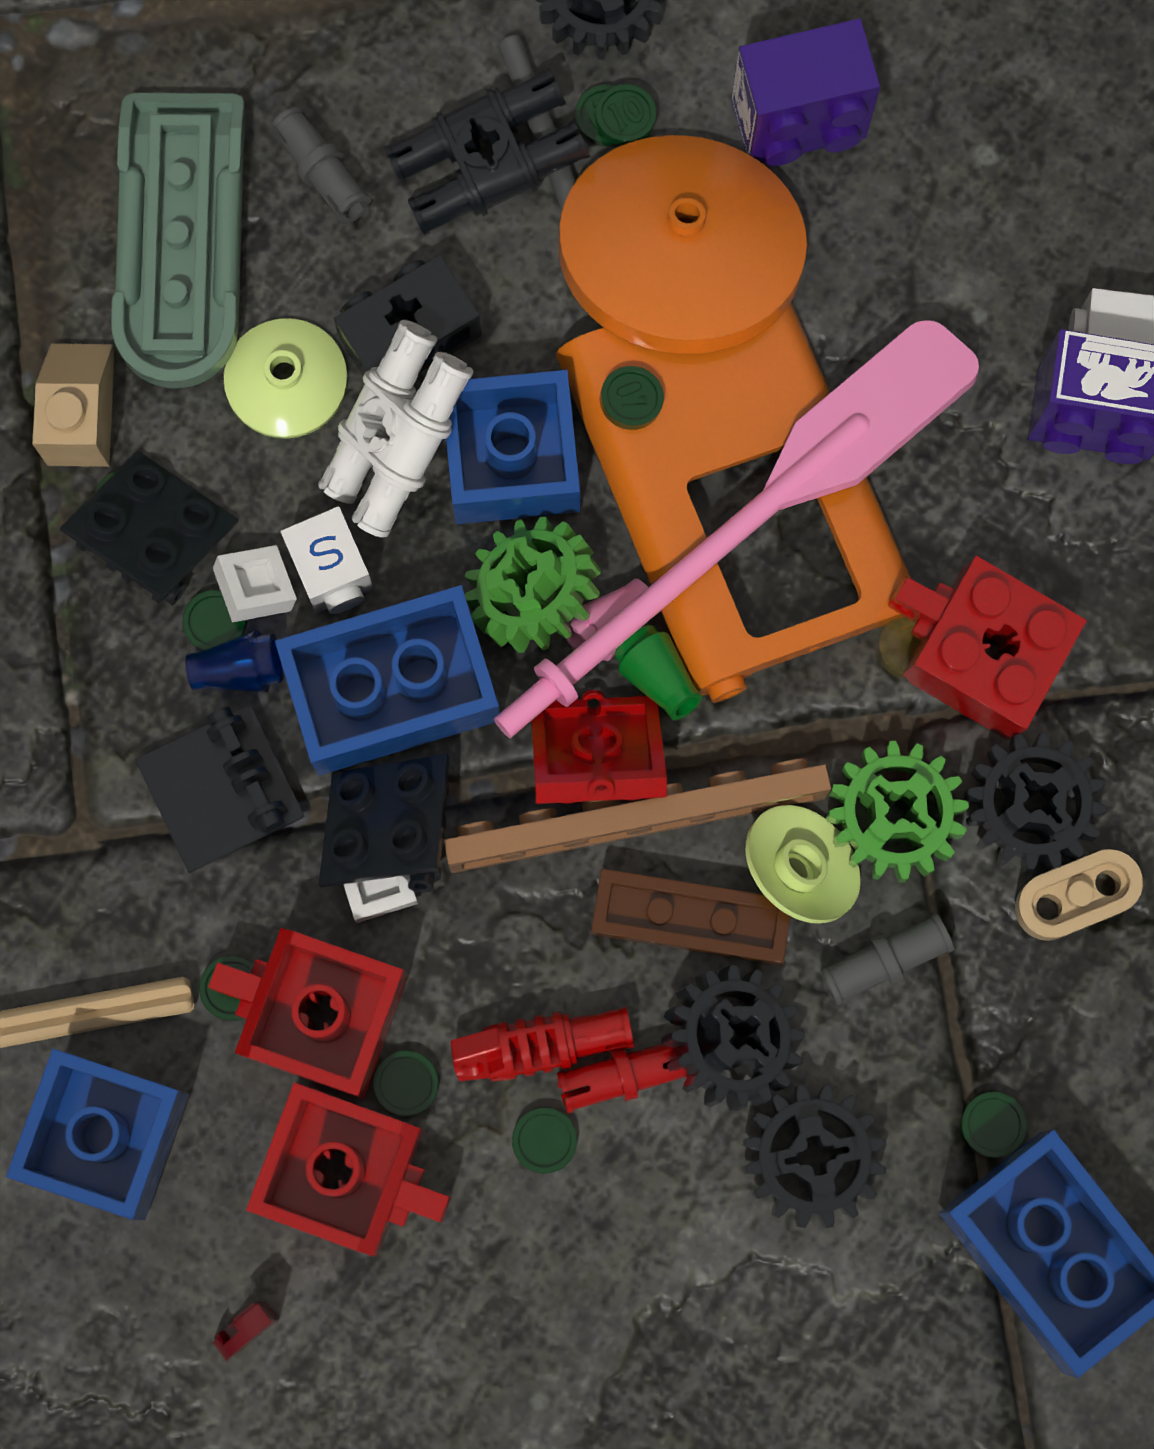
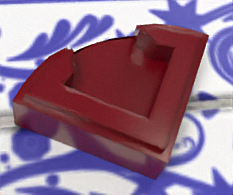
M266 1301L255 1302L234 1318L233 1323L217 1333L212 1344L227 1362L279 1321V1319Z

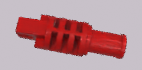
M627 1007L569 1018L568 1013L562 1014L561 1011L552 1012L550 1017L543 1018L542 1014L533 1016L534 1020L525 1021V1018L516 1019L513 1024L507 1025V1022L497 1023L483 1028L481 1032L450 1041L453 1067L459 1081L490 1078L491 1081L517 1079V1075L525 1074L527 1077L535 1075L537 1071L543 1070L544 1073L553 1072V1068L562 1067V1070L572 1068V1064L578 1063L577 1058L605 1051H615L622 1048H634Z

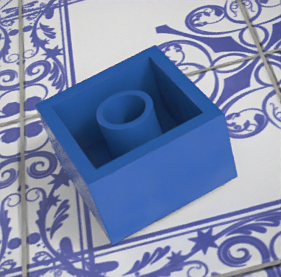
M568 370L469 379L449 417L452 423V432L446 439L455 524L580 513V485Z
M52 1048L6 1177L131 1220H146L190 1094Z

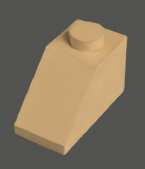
M113 344L50 345L36 381L33 446L47 466L109 467L115 353Z

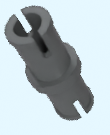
M291 107L279 114L272 122L274 127L270 128V132L274 138L279 140L299 166L297 174L304 184L309 187L314 186L334 211L340 223L347 224L362 216L370 207L368 204L372 202V199L343 165L344 155L336 144L326 143L308 120L301 107Z
M935 913L930 915V918L890 937L885 938L882 933L869 939L871 946L827 967L823 966L819 970L834 1002L838 1006L843 1001L887 980L891 985L904 980L902 973L946 952L954 951V946L941 918Z

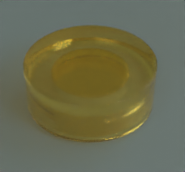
M904 616L891 620L882 630L877 642V654L882 666L892 675L902 679H906L902 674L921 640L911 634L915 623Z

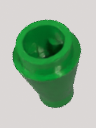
M653 625L643 626L616 649L615 658L620 664L618 668L619 674L663 708L672 720L682 719L698 707L702 700V695L694 686L668 633L659 632Z

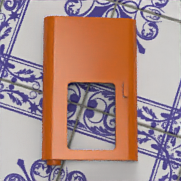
M792 302L780 318L768 329L742 344L720 351L700 354L661 352L636 345L613 334L606 328H601L574 338L559 348L555 354L560 369L568 370L570 393L650 586L707 538L688 494L687 484L692 480L783 450L795 422L831 393ZM625 366L644 368L651 372L662 386L664 401L661 411L650 425L642 429L628 430L620 428L610 422L601 409L600 391L608 375L618 368ZM868 477L864 478L856 486L817 498L857 590V603L764 637H752L745 630L719 565L716 563L661 610L683 664L694 686L702 696L709 695L713 703L729 699L745 691L748 687L744 679L757 671L906 618L890 608L888 604L900 582L906 577L910 579L911 577Z

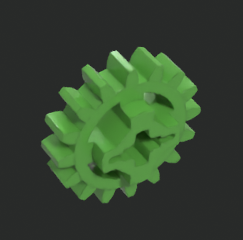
M546 517L538 519L534 530H530L522 519L516 521L514 535L506 538L499 531L495 532L493 538L497 546L491 552L478 549L475 553L483 563L481 569L466 571L465 578L475 588L464 594L467 605L473 610L471 614L472 621L497 646L503 647L509 642L518 653H524L532 639L542 650L549 649L550 635L558 632L565 639L571 637L572 633L568 623L573 617L587 621L590 617L582 606L584 600L599 598L600 591L591 581V579L601 574L600 567L591 557L594 554L593 550L581 535L575 534L567 523L562 521L554 528ZM507 611L509 615L503 614L502 612Z
M889 741L883 758H879L877 753L871 747H868L861 753V761L864 768L860 769L858 766L847 762L841 770V774L849 783V786L833 784L829 792L831 798L842 803L841 807L830 810L826 815L827 822L842 824L844 829L833 840L835 847L851 844L856 851L851 856L849 865L854 868L865 859L873 863L871 869L873 879L878 880L887 867L894 868L898 883H904L909 879L911 866L913 865L926 877L934 871L932 854L947 862L955 853L951 845L946 841V838L961 839L966 833L967 828L953 821V818L967 811L969 808L968 801L953 799L951 795L962 783L960 776L943 779L939 772L942 770L946 759L942 756L934 759L930 764L921 761L923 745L916 744L908 756L900 755L897 742ZM898 771L913 776L909 781L889 782L883 776L879 775L877 777L876 775L884 772ZM930 791H932L938 805L939 820L937 827L935 826L937 822L928 815L926 795ZM857 797L860 798L859 802L867 808L869 827L864 833H862L857 823L855 814ZM899 800H902L909 806L905 813L906 819L902 818L894 825L886 819L885 815L889 811V805L893 806ZM906 841L911 847H918L919 849L907 853H893L881 848L886 842Z

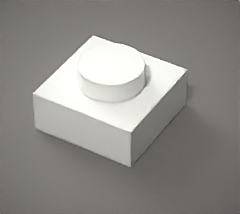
M277 545L217 556L213 570L232 623L292 611L297 598Z
M403 876L344 884L356 923L418 904L415 892L408 888V880Z

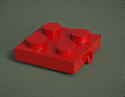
M589 690L581 696V699H576L568 707L555 700L531 721L536 804H569L583 801L639 800L667 797V775L658 704L648 696L605 698L601 691ZM590 699H597L600 705L597 708H590L588 701Z

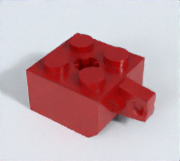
M977 555L962 568L952 587L939 583L933 591L906 577L900 582L888 604L890 608L915 623L911 634L921 640L902 675L915 687L1006 740H1010L1014 735L1027 730L1087 622L1083 617ZM989 638L999 645L997 651L1002 652V655L996 660L992 659L985 652L990 647V644L983 643Z
M280 928L268 963L256 959L251 973H247L217 962L208 988L240 1000L235 1015L247 1020L234 1053L364 1100L408 976L403 969L298 932ZM320 998H331L330 1007L338 1013L337 1018L331 1026L324 1022V1030L316 1031L314 1030L315 1021L307 1016V1010L313 1002L321 1006Z
M294 1082L246 1211L375 1257L379 1255L390 1222L404 1227L409 1212H413L443 1223L452 1197L419 1186L425 1170L411 1164L424 1130ZM343 1151L347 1154L345 1165L352 1168L353 1173L348 1183L339 1180V1189H331L327 1186L329 1175L320 1171L321 1164L325 1157L335 1160V1152Z

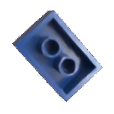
M462 585L275 641L310 762L318 776L495 723L494 718L500 714L497 698Z
M1055 1130L1039 1132L938 1212L1063 1374L1079 1378L1154 1317V1256Z

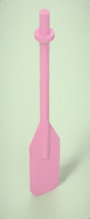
M925 320L909 326L795 422L761 493L559 664L555 665L548 659H543L534 667V671L539 681L494 718L500 730L508 738H512L555 700L566 707L571 705L578 699V694L573 687L576 682L776 512L859 484L974 385L978 377L979 363L973 351L938 322Z

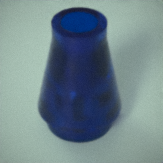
M256 629L201 652L187 654L185 667L191 689L193 691L214 689L268 692L270 685L282 683L284 679V670L275 643L278 640L274 633L261 635L259 630Z

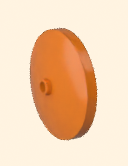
M686 135L656 136L633 141L611 150L592 163L578 177L565 200L561 213L558 238V255L565 281L580 306L595 321L613 334L631 343L648 349L676 354H700L728 349L742 344L768 329L785 312L796 294L807 249L806 229L799 207L791 192L769 168L754 157L733 146L715 140Z

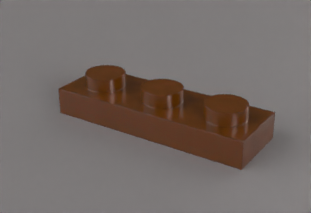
M601 868L591 935L782 966L791 916L778 909L762 894Z

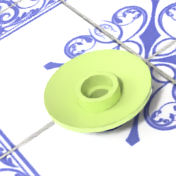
M290 318L267 321L246 332L237 341L224 370L225 392L234 413L245 425L254 431L274 438L301 437L324 426L340 408L348 383L346 363L340 348L333 338L312 323ZM280 363H290L295 367L293 374L287 379H277L272 375L274 367Z
M781 805L770 808L753 822L747 834L745 846L747 864L758 888L782 912L804 922L828 923L848 912L859 895L861 884L859 865L854 868L849 865L851 856L854 853L849 844L835 847L833 840L840 831L818 813L803 807Z

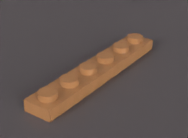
M807 759L784 761L770 766L771 775L746 780L744 771L723 773L708 778V788L687 792L683 791L682 784L680 783L667 784V797L646 798V800L622 805L620 800L586 801L582 803L583 812L558 817L555 808L535 810L520 815V825L500 829L494 828L493 821H481L462 825L455 829L457 837L444 840L448 865L452 874L765 812L770 808L781 805L795 806L825 800L831 790L826 764L809 767Z

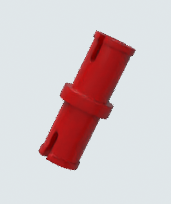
M659 1044L626 1054L624 1048L610 1052L611 1059L567 1072H557L556 1080L558 1088L562 1089L563 1093L560 1095L568 1114L576 1109L622 1096L624 1102L637 1099L638 1091L681 1078L687 1079L689 1074L684 1068L677 1071H669L667 1064L672 1059L678 1057L677 1048Z

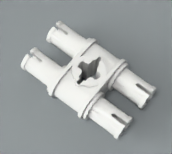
M408 320L400 321L391 340L392 342L379 366L365 372L363 376L365 385L348 418L342 420L338 426V437L341 441L334 457L318 483V487L325 489L324 493L340 502L352 504L357 498V494L363 485L370 467H372L375 474L367 492L352 515V521L358 523L357 526L362 530L378 537L389 536L397 515L410 492H415L424 486L426 482L424 474L442 439H447L452 432V423L449 417L461 392H463L467 382L474 373L473 369L466 367L467 364L462 360L444 352H437L420 389L416 393V388L413 385L425 360L428 358L433 346H435L437 337L431 335V332L421 325Z

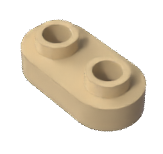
M1111 849L1101 850L1033 878L1021 888L1015 902L1017 920L1025 932L1040 940H1056L1131 908L1137 902L1142 892L1143 877L1141 870L1129 855ZM1098 874H1107L1113 878L1116 888L1112 896L1103 895L1097 890L1095 880ZM1045 897L1055 902L1057 915L1053 920H1046L1038 914L1036 905L1039 898Z

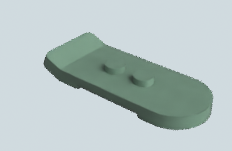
M132 93L126 95L122 100L118 128L117 166L119 168L115 294L112 297L111 329L115 345L127 366L143 380L160 387L186 388L207 381L226 365L237 343L239 330L243 161L246 128L244 101L237 94Z

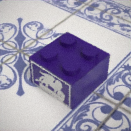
M861 18L739 46L731 101L747 154L761 163L766 162L770 166H780L795 161L802 153L825 148L828 152L844 151L856 146L861 139L867 137L880 84Z
M1060 329L1037 370L1027 440L1043 442L1045 449L1061 454H1074L1080 452L1081 449L1103 452L1106 459L1121 464H1137L1142 462L1143 459L1150 460L1154 455V344Z

